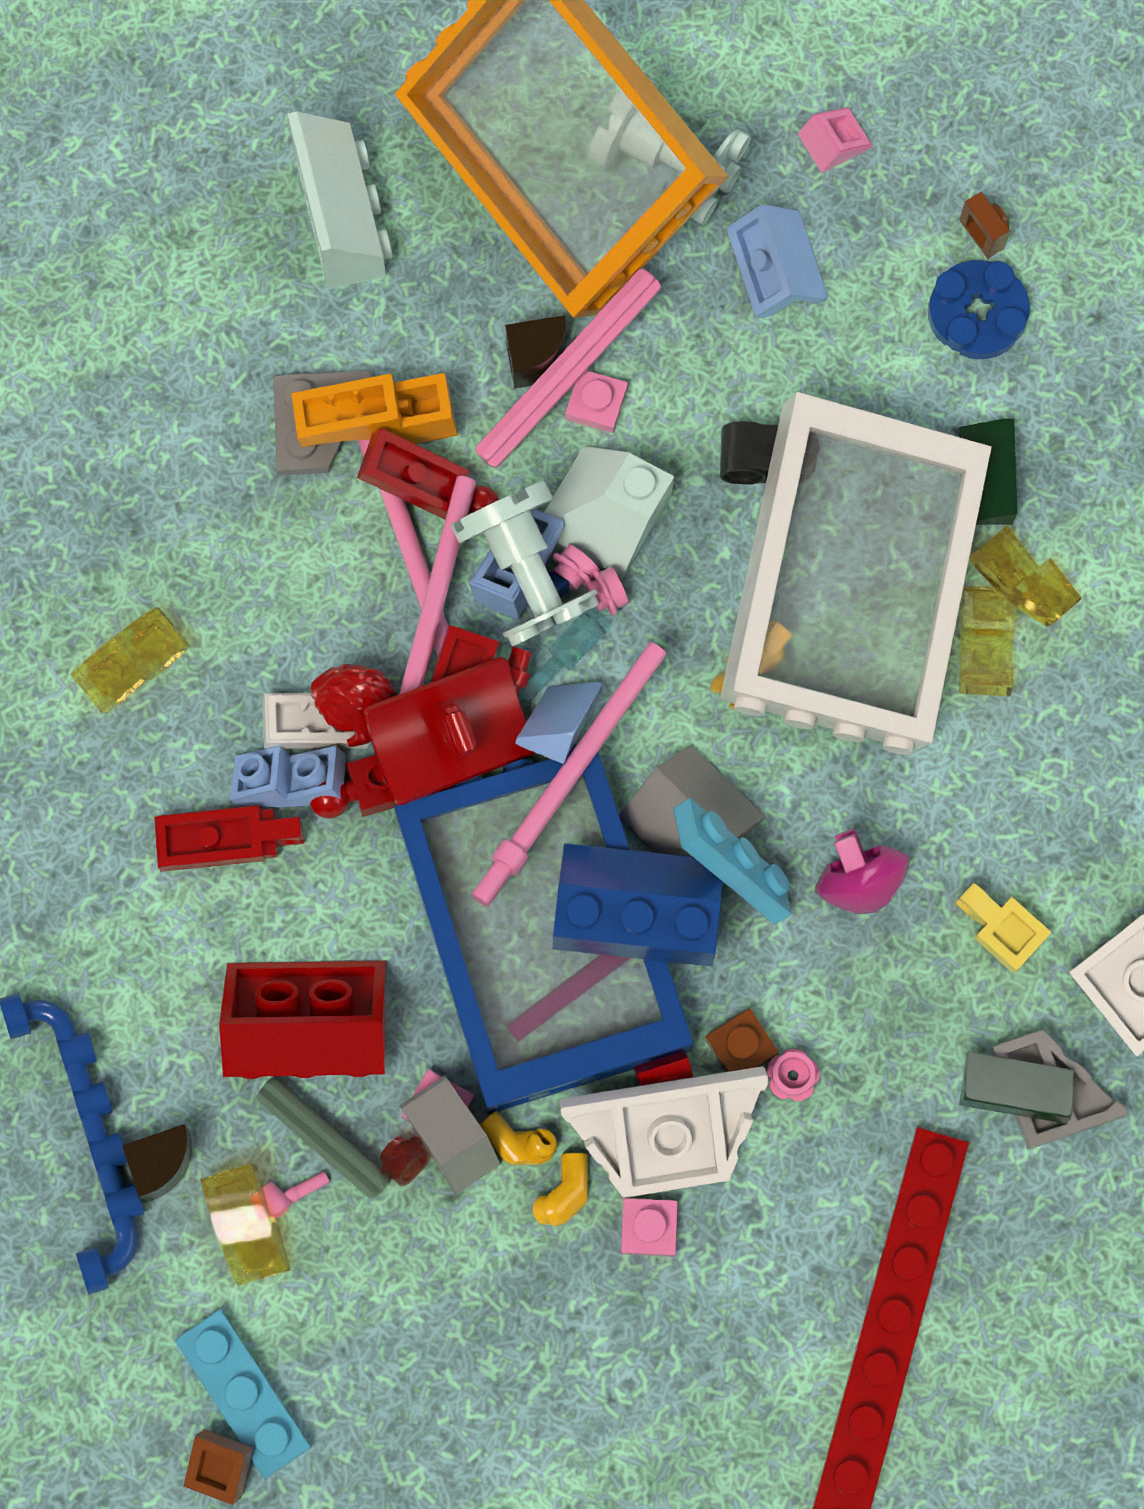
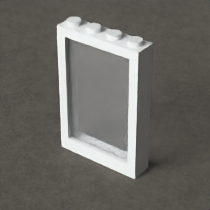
M796 392L783 404L720 699L735 703L734 710L743 714L764 716L766 711L784 716L783 722L792 727L813 729L816 724L834 729L833 736L842 740L863 742L865 737L883 742L882 749L895 754L912 755L913 749L918 750L931 744L992 446L800 392Z

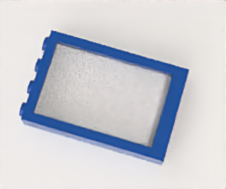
M598 752L526 853L529 856V860L517 876L511 875L489 907L477 902L471 896L472 892L494 863L491 856L503 840L509 841L564 763L552 759L535 764L532 759L518 760L504 766V773L483 779V775L456 784L452 789L430 794L405 805L394 806L396 819L488 1115L493 1114L496 1110L499 1112L634 1070V1066L681 1051L685 1053L692 1051L693 1041L667 962L552 949L564 843L630 850Z

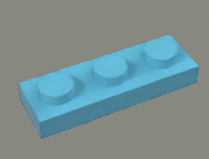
M689 798L673 808L681 847L774 925L792 915L787 892L790 891V883L778 865H769L758 856L755 848L746 838L738 839L727 829L717 813L705 811L693 799Z
M221 1309L174 1340L240 1443L254 1447L251 1460L265 1480L311 1449V1446Z

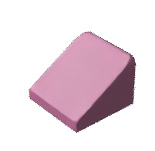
M848 107L814 114L798 132L800 139L822 173L873 147Z

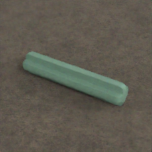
M271 1078L264 1084L256 1097L265 1108L368 1198H376L383 1192L390 1181L389 1175L280 1079Z

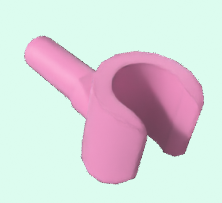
M323 1171L294 1187L292 1186L284 1194L273 1182H270L255 1194L253 1206L265 1219L276 1220L293 1203L299 1201L300 1198L330 1182Z

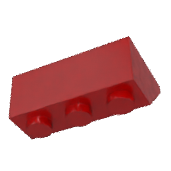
M386 960L227 963L219 1020L223 1077L257 1079L267 1076L311 1078L327 1075H349L352 1077L385 1075Z

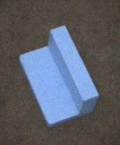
M761 204L726 227L755 317L766 318L773 316L795 301L818 304L828 299L801 214L797 210Z

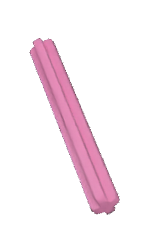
M644 269L638 270L480 441L475 451L486 464L493 468L499 467L661 289V285L650 272Z

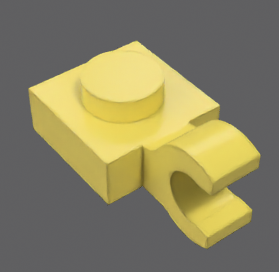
M975 883L955 902L969 917L984 926L974 939L1013 974L1051 933L1049 929L1013 897L1000 907Z

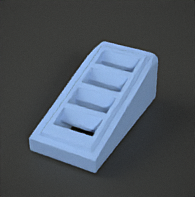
M533 509L531 514L548 547L539 552L546 566L565 525L562 519ZM490 549L469 583L474 600L501 614L518 620L528 602L515 575L506 570H500Z

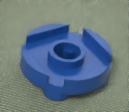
M972 260L951 267L937 278L928 303V319L936 338L945 346L947 345L952 350L960 352L959 355L970 359H989L1007 352L1021 337L1030 313L1029 298L1023 284L1014 276L1013 269L1001 261L991 263L983 260ZM972 299H981L983 304L991 306L992 309L986 313V320L978 321L976 314L966 313L965 308L971 306Z

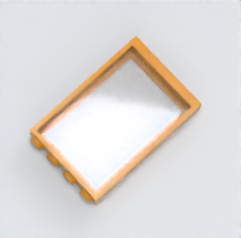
M468 0L465 13L455 24L448 26L438 35L435 41L436 46L428 56L415 63L405 75L406 81L395 95L573 318L595 316L627 281L651 260L729 176L584 0Z

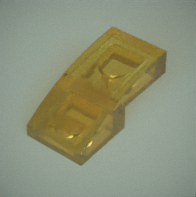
M1008 526L994 534L969 556V561L1004 598L1019 610L1047 627L1054 624L1082 599L1051 558L1038 566Z
M963 587L960 603L959 694L1011 697L1013 688L1012 641L1015 632L1013 589Z
M155 607L101 646L71 673V676L101 713L108 714L145 680H153L163 673L190 647V644L161 608Z
M249 1163L200 1179L219 1243L237 1286L290 1271L278 1220L275 1217H270L257 1164Z

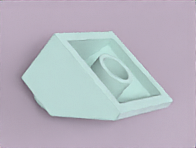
M583 446L553 496V500L550 501L544 513L564 521L565 526L556 544L565 549L569 544L575 546L586 554L598 567L605 570L612 566L618 577L623 579L672 496L674 476L630 452Z

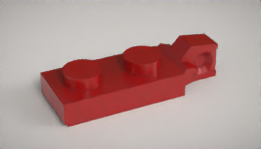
M259 805L154 817L157 864L160 872L262 862L265 859L278 857V846L304 844L303 823L300 817L275 819L273 809H260Z

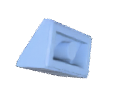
M600 682L548 686L518 735L515 744L557 762L565 763L594 712L603 684Z

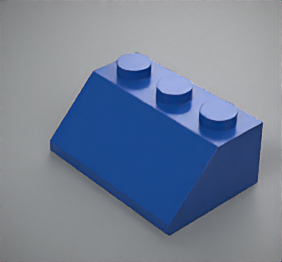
M564 843L552 949L712 967L716 955L722 881L694 857Z

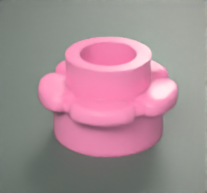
M571 544L560 555L558 553L553 555L554 561L558 564L553 573L568 580L569 588L573 591H577L581 585L586 588V584L592 583L594 579L592 571L594 569L600 572L598 566L586 554Z
M612 566L600 572L594 569L592 571L594 579L592 583L586 584L588 592L594 589L598 592L595 597L599 605L595 606L598 612L608 608L611 615H616V609L629 604L622 583Z
M788 1049L783 1055L774 1056L767 1067V1075L771 1079L769 1088L775 1096L782 1100L792 1098L793 1101L799 1102L807 1099L814 1091L813 1085L819 1081L820 1073L816 1062L811 1060L804 1051L798 1049ZM790 1071H795L798 1074L796 1080L792 1081L788 1078Z

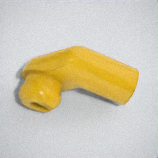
M497 1110L480 1124L492 1147L510 1165H541L549 1161L557 1149V1139L550 1130L539 1128L537 1131H514Z
M561 1154V1184L547 1196L537 1197L533 1203L532 1211L538 1223L542 1225L550 1224L554 1227L566 1224L585 1206L588 1200V1154Z

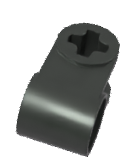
M747 421L732 422L724 425L721 428V480L730 484L743 485L766 483L778 425H763ZM813 433L808 435L798 483L809 479L815 469L819 442Z

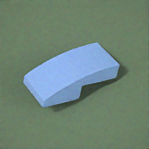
M337 745L292 756L281 746L237 755L234 759L230 800L239 806L297 807L309 806L310 802L319 796H334L342 799L340 787L344 784L346 755ZM324 781H326V785L318 786Z

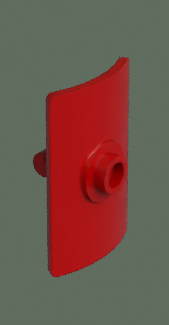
M504 657L493 659L370 705L364 710L368 732L379 766L391 795L399 806L535 754V752L515 744L518 735L526 724V720L514 688L509 663Z

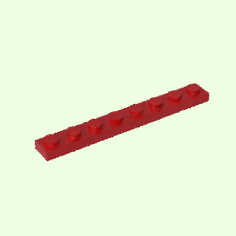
M919 1127L915 1129L812 1509H871L969 1142Z

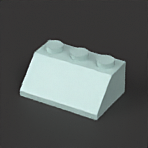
M298 111L287 113L294 155L327 290L386 277L384 260L392 259L393 257L387 230L377 231L373 215L381 214L375 184L365 185L362 170L370 169L364 139L354 141L351 125L348 122Z

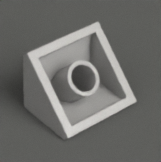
M692 745L656 767L619 814L620 820L654 853L688 857L693 856L681 847L673 808L689 798L693 799L705 811L717 813L727 829L738 839L745 838L765 819V816Z

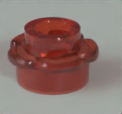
M398 1136L389 1142L380 1155V1160L383 1162L381 1167L382 1175L386 1174L388 1178L390 1177V1180L393 1179L400 1186L411 1183L426 1167L430 1158L429 1153L421 1147V1139L418 1136H412L410 1139Z

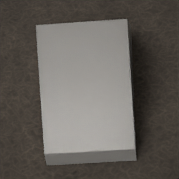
M445 1076L399 1105L455 1194H458L501 1165L486 1133Z

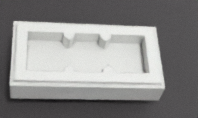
M264 693L262 698L264 749L281 746L283 749H322L335 745L339 749H366L369 747L370 743L349 747L347 739L356 735V732L339 731L336 727L328 725L315 707V700L311 697V693Z

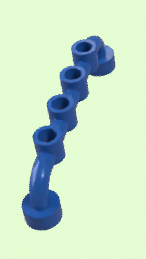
M19 993L0 998L1 1010L11 1040L31 1034L29 1023L34 1021L46 1022L54 1031L117 1239L115 1248L104 1256H99L96 1246L76 1253V1257L88 1295L109 1289L106 1278L125 1269L135 1256L138 1246V1233L134 1218L144 1215V1211L135 1184L124 1187L118 1166L128 1163L119 1132L108 1136L103 1115L113 1113L104 1082L93 1085L87 1065L96 1063L97 1060L89 1033L85 1032L77 1035L75 1025L69 1014L55 1003L45 1000L22 1003Z

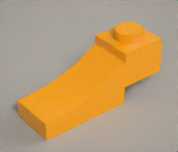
M390 373L291 393L297 439L301 447L342 441L370 440L372 433L379 428L385 429L414 444L458 436L451 390L445 373L394 382Z

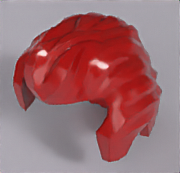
M346 663L326 670L311 682L310 687L311 697L315 700V707L328 725L336 727L339 731L356 732V735L347 739L349 747L361 746L371 742L364 716L365 708L397 696L388 678L381 671L362 665Z

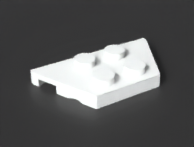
M764 1066L562 1098L558 1099L562 1117L567 1123L570 1122L584 1141L586 1149L608 1173L609 1180L621 1196L626 1198L730 1181L738 1161V1147L747 1138L753 1123L751 1114L760 1091L766 1090L768 1075Z

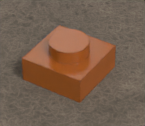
M981 191L965 201L959 221L988 259L1004 249L1010 230L1009 221L1004 211L996 203L990 204Z
M750 1008L705 1036V1041L726 1072L760 1067L779 1054V1051Z
M203 1429L194 1438L183 1487L234 1505L242 1498L254 1447Z

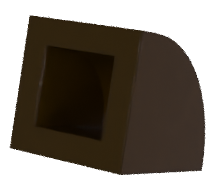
M565 315L505 325L506 347L514 389L533 385L565 350Z
M185 1124L122 1146L138 1197L144 1203L162 1197L171 1191L185 1175L192 1155L191 1134Z

